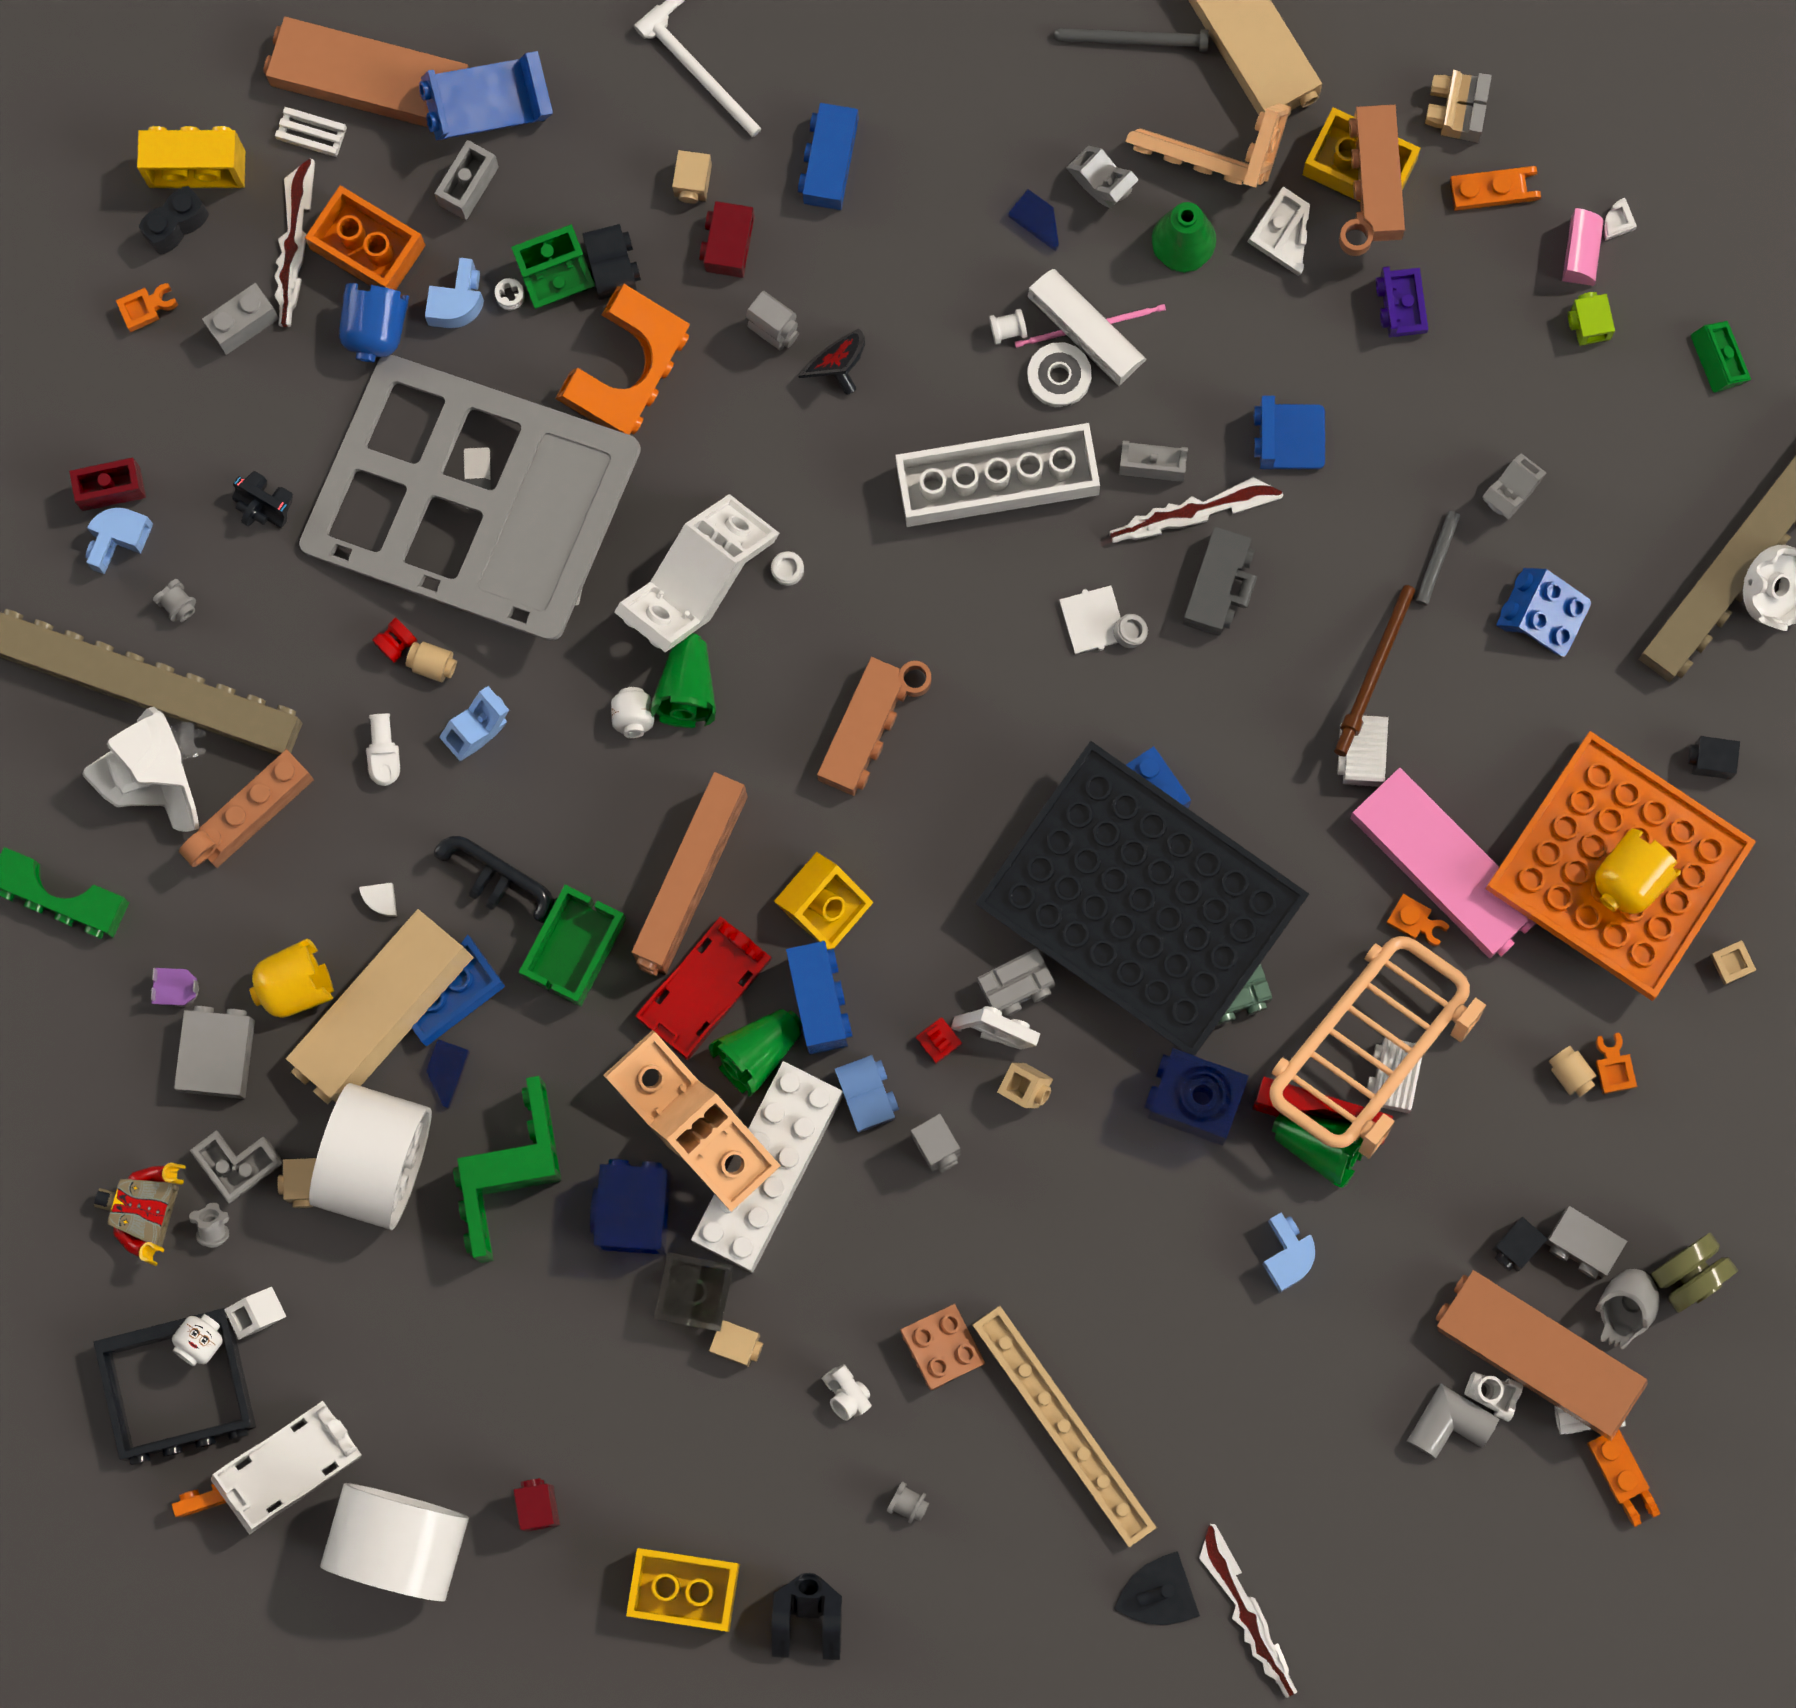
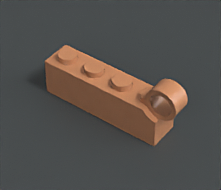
M1396 105L1356 107L1354 118H1349V136L1356 140V149L1351 150L1352 169H1358V180L1353 182L1354 200H1360L1361 212H1356V219L1349 220L1343 225L1339 244L1341 249L1351 256L1365 254L1369 250L1372 241L1402 240L1404 235L1405 223ZM1350 230H1360L1365 234L1367 241L1362 245H1352L1347 241L1346 233Z
M871 656L817 774L818 781L852 796H855L858 788L864 789L871 773L866 769L871 759L877 760L881 753L884 742H881L880 739L884 730L890 731L896 720L897 713L893 712L898 700L903 702L907 695L912 697L922 696L931 686V672L926 664L920 661H910L899 669ZM911 670H920L925 674L926 681L921 687L912 688L905 683V675Z
M286 749L204 823L181 846L179 853L192 867H196L208 859L218 868L314 780L313 777Z

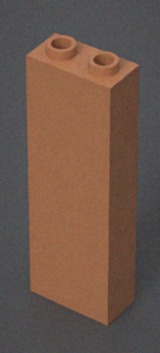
M284 16L282 25L277 26L273 36L275 48L272 56L268 55L266 58L264 74H266L272 87L428 127L426 116L429 110L427 102L422 100L419 92L421 77L428 70H434L435 74L466 69L469 66L465 63Z
M716 772L713 773L631 952L640 970L653 976H657L658 972L667 975L748 798L744 784Z
M1473 1270L1469 1277L1463 1275L1454 1289L1457 1296L1451 1305L1445 1303L1436 1316L1435 1320L1439 1322L1437 1325L1438 1332L1612 1441L1648 1385V1380Z

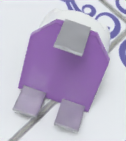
M153 968L152 1004L186 1007L194 1002L198 995L199 986L197 978L187 969Z

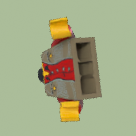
M167 1163L165 1166H151L133 1172L128 1179H120L116 1192L99 1188L95 1197V1208L110 1211L108 1225L114 1227V1237L129 1253L140 1257L142 1261L153 1266L158 1265L157 1262L153 1261L155 1252H164L162 1246L179 1187L175 1184L182 1185L184 1183V1180L177 1179V1172L181 1168L185 1169V1165Z

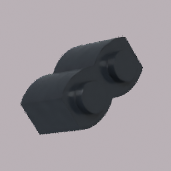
M185 186L174 191L167 198L164 206L155 208L145 215L139 224V228L146 240L161 255L176 248L182 241L184 234H189L200 228L207 220L209 213L203 202L191 188Z
M620 224L582 233L599 300L611 297L616 287L623 284L637 291L635 282L640 281L641 278L637 262L630 263L627 251L633 250L629 232L622 233Z

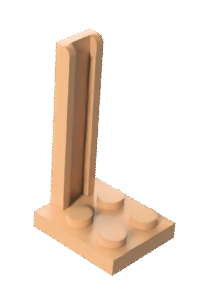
M1278 103L1266 108L1265 112H1260L1255 125V130L1259 131L1256 143L1250 144L1245 161L1249 162V164L1142 128L1131 131L1127 135L1126 142L1133 144V150L1151 155L1152 151L1164 154L1163 159L1170 163L1181 165L1182 161L1194 164L1193 169L1195 171L1212 175V172L1215 171L1224 174L1223 179L1239 185H1242L1243 182V184L1257 187V184L1261 185L1264 181L1268 182L1291 107Z

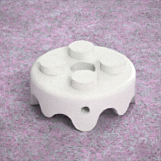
M1775 545L1761 552L1750 565L1744 578L1743 599L1746 609L1752 618L1759 623L1783 631H1787L1789 625L1796 624V548L1788 545ZM1780 578L1779 590L1775 593L1774 586Z

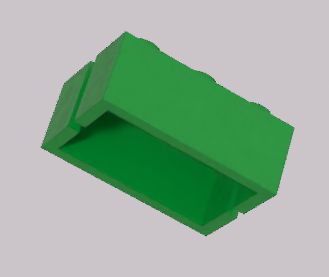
M564 884L520 968L519 974L522 978L548 991L551 988L554 994L582 1007L627 920L624 913L598 900L594 903L590 896Z

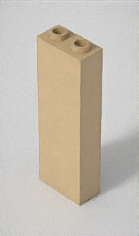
M1188 0L1205 29L1209 30L1210 37L1258 115L1261 111L1265 112L1266 108L1278 103L1291 107L1290 115L1291 110L1301 105L1304 108L1318 100L1322 82L1271 0Z
M417 909L288 1055L286 1060L294 1066L291 1073L305 1085L309 1081L313 1082L317 1086L313 1092L325 1103L329 1104L332 1100L337 1102L342 1090L348 1083L361 1086L474 957L448 933Z

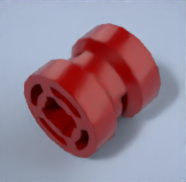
M396 617L388 624V629L384 633H378L372 639V642L393 663L401 657V652L406 647H411L414 642L418 641ZM391 634H393L394 637H395L401 644H399V643L391 636Z

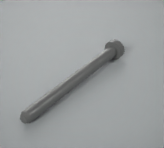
M1058 28L1055 30L1054 39L1070 42L1200 47L1199 52H1207L1209 30L1201 29L1200 34Z

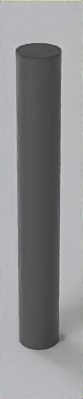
M1448 511L1415 600L1418 604L1427 606L1460 518V514Z

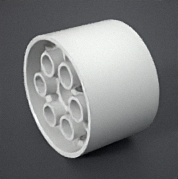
M348 1083L334 1106L321 1141L311 1179L310 1205L393 1230L408 1203L422 1162L430 1130L431 1108Z
M344 1483L320 1567L344 1578L388 1591L427 1600L445 1601L469 1517L459 1512L400 1494L352 1483Z

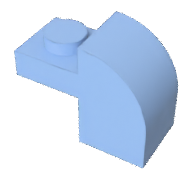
M459 258L455 289L429 286L425 312L428 326L459 328L472 322L480 313L484 300L480 291H473V289L478 290L480 271L476 270L472 259Z
M111 508L102 511L91 520L87 527L90 533L97 538L96 541L92 540L88 545L86 551V558L88 560L86 563L92 570L105 574L117 545L141 554L153 523L148 516L126 508Z
M487 686L478 692L466 711L448 722L439 738L458 760L462 761L482 748L502 730L507 723L505 716L509 709L505 706L503 700Z
M1282 1212L1270 1218L1268 1223L1284 1250L1262 1264L1279 1293L1304 1278L1311 1269L1315 1259V1245L1311 1234L1299 1241L1296 1235L1300 1234L1297 1225L1290 1216L1285 1218Z

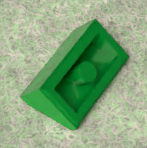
M1728 321L1704 325L1691 334V339L1714 393L1751 380Z

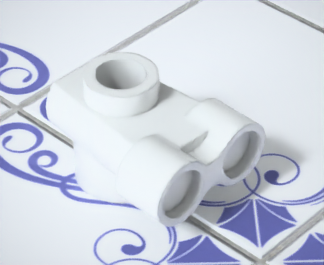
M845 1364L838 1368H833L821 1378L830 1391L832 1390L836 1394L830 1400V1405L841 1419L848 1421L852 1416L862 1415L872 1406L868 1400L870 1397L869 1390L863 1383L855 1382L852 1373Z
M1473 1372L1464 1394L1494 1410V1416L1509 1422L1514 1415L1516 1403L1521 1396L1523 1385L1509 1378L1506 1381H1501L1495 1376H1486ZM1482 1384L1487 1388L1485 1396L1481 1392Z

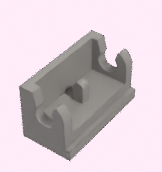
M1123 440L1119 475L1184 482L1188 447L1174 448L1129 443V441Z

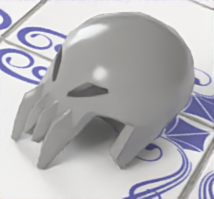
M1626 1269L1613 1277L1606 1287L1595 1309L1600 1312L1605 1326L1601 1335V1342L1608 1340L1609 1345L1614 1343V1346L1617 1347L1620 1344V1348L1625 1349L1635 1337L1645 1332L1656 1319L1660 1302L1659 1293L1652 1277L1645 1271Z

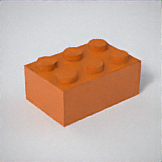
M341 185L305 236L310 250L369 286L375 285L397 290L426 246L419 232Z

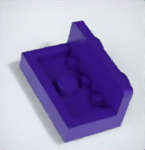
M1389 266L1383 267L1380 277H1376L1377 296H1383L1385 307L1380 309L1382 328L1388 329L1389 338L1428 333L1420 267L1390 271Z

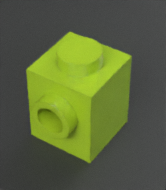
M1597 292L1584 293L1578 296V299L1574 301L1571 307V311H1568L1569 327L1571 331L1576 330L1579 346L1611 340L1615 327L1607 294L1597 295Z

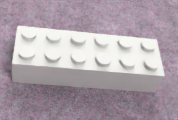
M1089 423L895 455L907 527L1097 496L1100 492V482Z
M784 1061L782 1062L748 1128L781 1166L732 1212L714 1194L691 1239L694 1244L751 1273L754 1272L844 1096L843 1091ZM734 1155L727 1172H735L740 1168L741 1158L739 1155Z

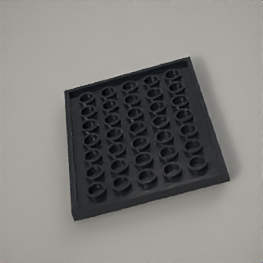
M1090 741L975 904L1194 1058L1305 902L1309 893Z

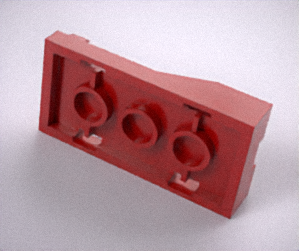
M720 916L635 1017L649 1030L655 1031L665 1043L686 1060H689L768 965L772 957L758 947L743 932L736 929ZM708 939L712 941L701 954L699 949ZM749 971L752 976L742 987L739 982ZM665 990L670 992L660 1005L656 1002ZM707 1022L709 1026L700 1036L696 1035Z
M1264 1076L1259 1085L1252 1110L1277 1117L1280 1112L1272 1105L1270 1100V1087L1274 1079ZM1288 1084L1283 1090L1284 1098L1303 1113L1350 1122L1304 1088ZM1327 1096L1356 1118L1365 1108ZM1378 1112L1372 1121L1376 1123L1386 1113ZM1386 1114L1388 1117L1393 1119L1392 1115Z

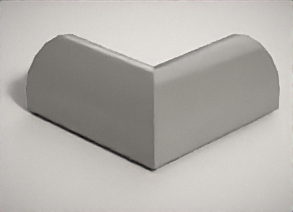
M216 1130L190 1150L228 1204H231L283 1165V1160L265 1137L260 1138L236 1156L221 1134Z
M1440 1384L1406 1442L1434 1459L1438 1457L1452 1431L1483 1448L1500 1419L1445 1385Z

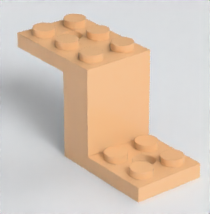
M652 1030L603 1075L664 1144L693 1169L731 1212L781 1166L724 1101L690 1072L655 1031ZM649 1069H656L659 1073L658 1082L653 1086H645L642 1081L643 1074ZM731 1155H739L741 1158V1166L735 1172H727L725 1169V1161Z

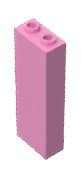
M1401 768L1397 769L1352 813L1350 819L1489 959L1496 953L1502 957L1515 944L1511 938L1519 930L1526 934L1536 924L1485 889L1499 866Z

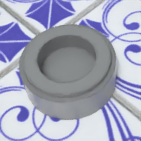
M1126 614L1115 623L1113 633L1120 645L1126 648H1135L1147 638L1148 627L1140 616Z

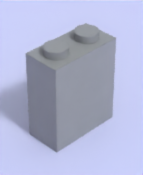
M194 1006V1011L184 1010L174 1085L176 1091L187 1094L238 1099L246 1098L255 1020L250 1016H246L247 1011L227 1009L226 1014L214 1013V1008L207 1006Z

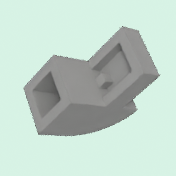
M1089 145L1066 167L1077 182L1092 197L1108 208H1111L1118 201L1125 199L1132 192V186L1138 181V178L1131 170L1118 168L1102 148Z
M1521 453L1510 463L1501 477L1489 487L1483 495V500L1494 512L1503 515L1509 520L1547 473Z

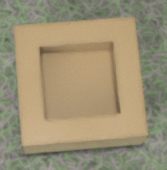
M1742 940L1710 955L1724 985L1756 971Z

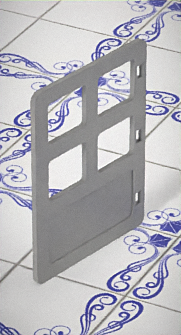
M395 355L381 357L377 362L305 526L299 545L306 555L544 640L554 641L560 638L565 630L639 457L641 447L636 438L631 435ZM396 384L445 399V404L422 457L416 464L368 448L370 438L392 388ZM472 410L521 425L518 438L498 484L493 490L475 486L443 473L467 415ZM359 471L407 488L385 542L378 552L361 548L329 535L353 477ZM433 498H440L483 514L482 521L460 572L454 579H449L405 563V558ZM338 546L352 551L349 561L334 556ZM426 577L440 582L437 592L422 587ZM515 609L529 613L527 623L510 618Z

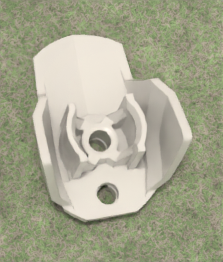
M155 707L147 708L137 719V723L108 740L107 746L111 751L87 766L82 772L83 777L105 800L116 807L163 806L167 811L173 829L183 832L199 829L195 804L181 764V753L169 724L161 711H158Z

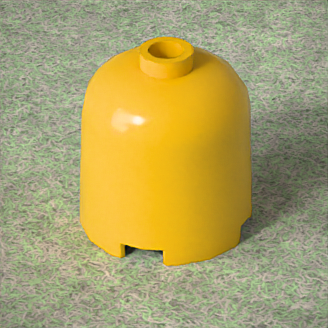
M1632 828L1627 832L1602 862L1595 874L1596 886L1602 895L1600 901L1613 912L1617 909L1629 914H1637L1644 911L1681 874L1679 869L1673 868L1677 864L1674 857L1656 840L1649 844L1640 837L1643 832Z
M304 939L258 962L252 975L254 987L249 989L256 1006L262 1005L272 1016L284 1018L333 1000L331 993L334 992L328 969L325 963L318 965L313 955L318 949L310 939Z

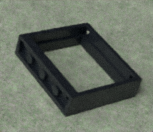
M226 1308L194 1316L201 1319L205 1314L221 1326L241 1420L133 1447L113 1354L172 1339L186 1318L93 1341L120 1460H130L131 1465L150 1461L149 1455L162 1452L163 1457L176 1455L183 1452L182 1446L195 1443L196 1448L207 1447L216 1444L215 1438L228 1435L229 1440L248 1436V1429L256 1428L237 1340L231 1322L224 1310Z

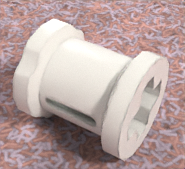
M1017 309L1014 314L997 318L994 315L989 316L995 344H1000L1001 340L1015 336L1027 337L1026 325L1021 309Z

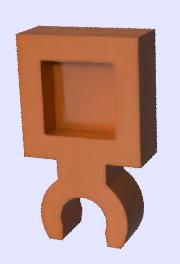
M168 283L159 285L155 289L154 294L151 295L148 294L146 288H143L116 300L130 332L160 320L156 311L160 309L170 311L178 306L175 298L169 301L162 300L165 293L172 291Z
M1405 894L1401 896L1386 923L1414 940L1420 932L1425 935L1426 941L1432 946H1439L1441 942L1432 935V930L1440 928L1447 932L1450 927L1443 920L1432 921L1428 919L1432 909Z
M1619 1032L1613 1035L1614 1047L1605 1046L1602 1036L1596 1038V1047L1600 1053L1604 1054L1605 1058L1596 1061L1602 1094L1637 1087L1630 1054L1620 1056L1619 1050L1622 1047L1623 1039Z

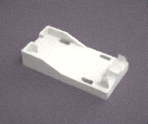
M321 1401L271 1437L241 1454L212 1474L211 1481L250 1535L358 1460L362 1454L351 1441L347 1429L341 1421L337 1420L326 1404ZM301 1421L307 1423L296 1432H293L291 1429ZM246 1459L251 1461V1463L239 1471L237 1470L236 1466ZM335 1463L337 1468L325 1476L322 1471ZM280 1501L281 1506L268 1513L267 1509Z

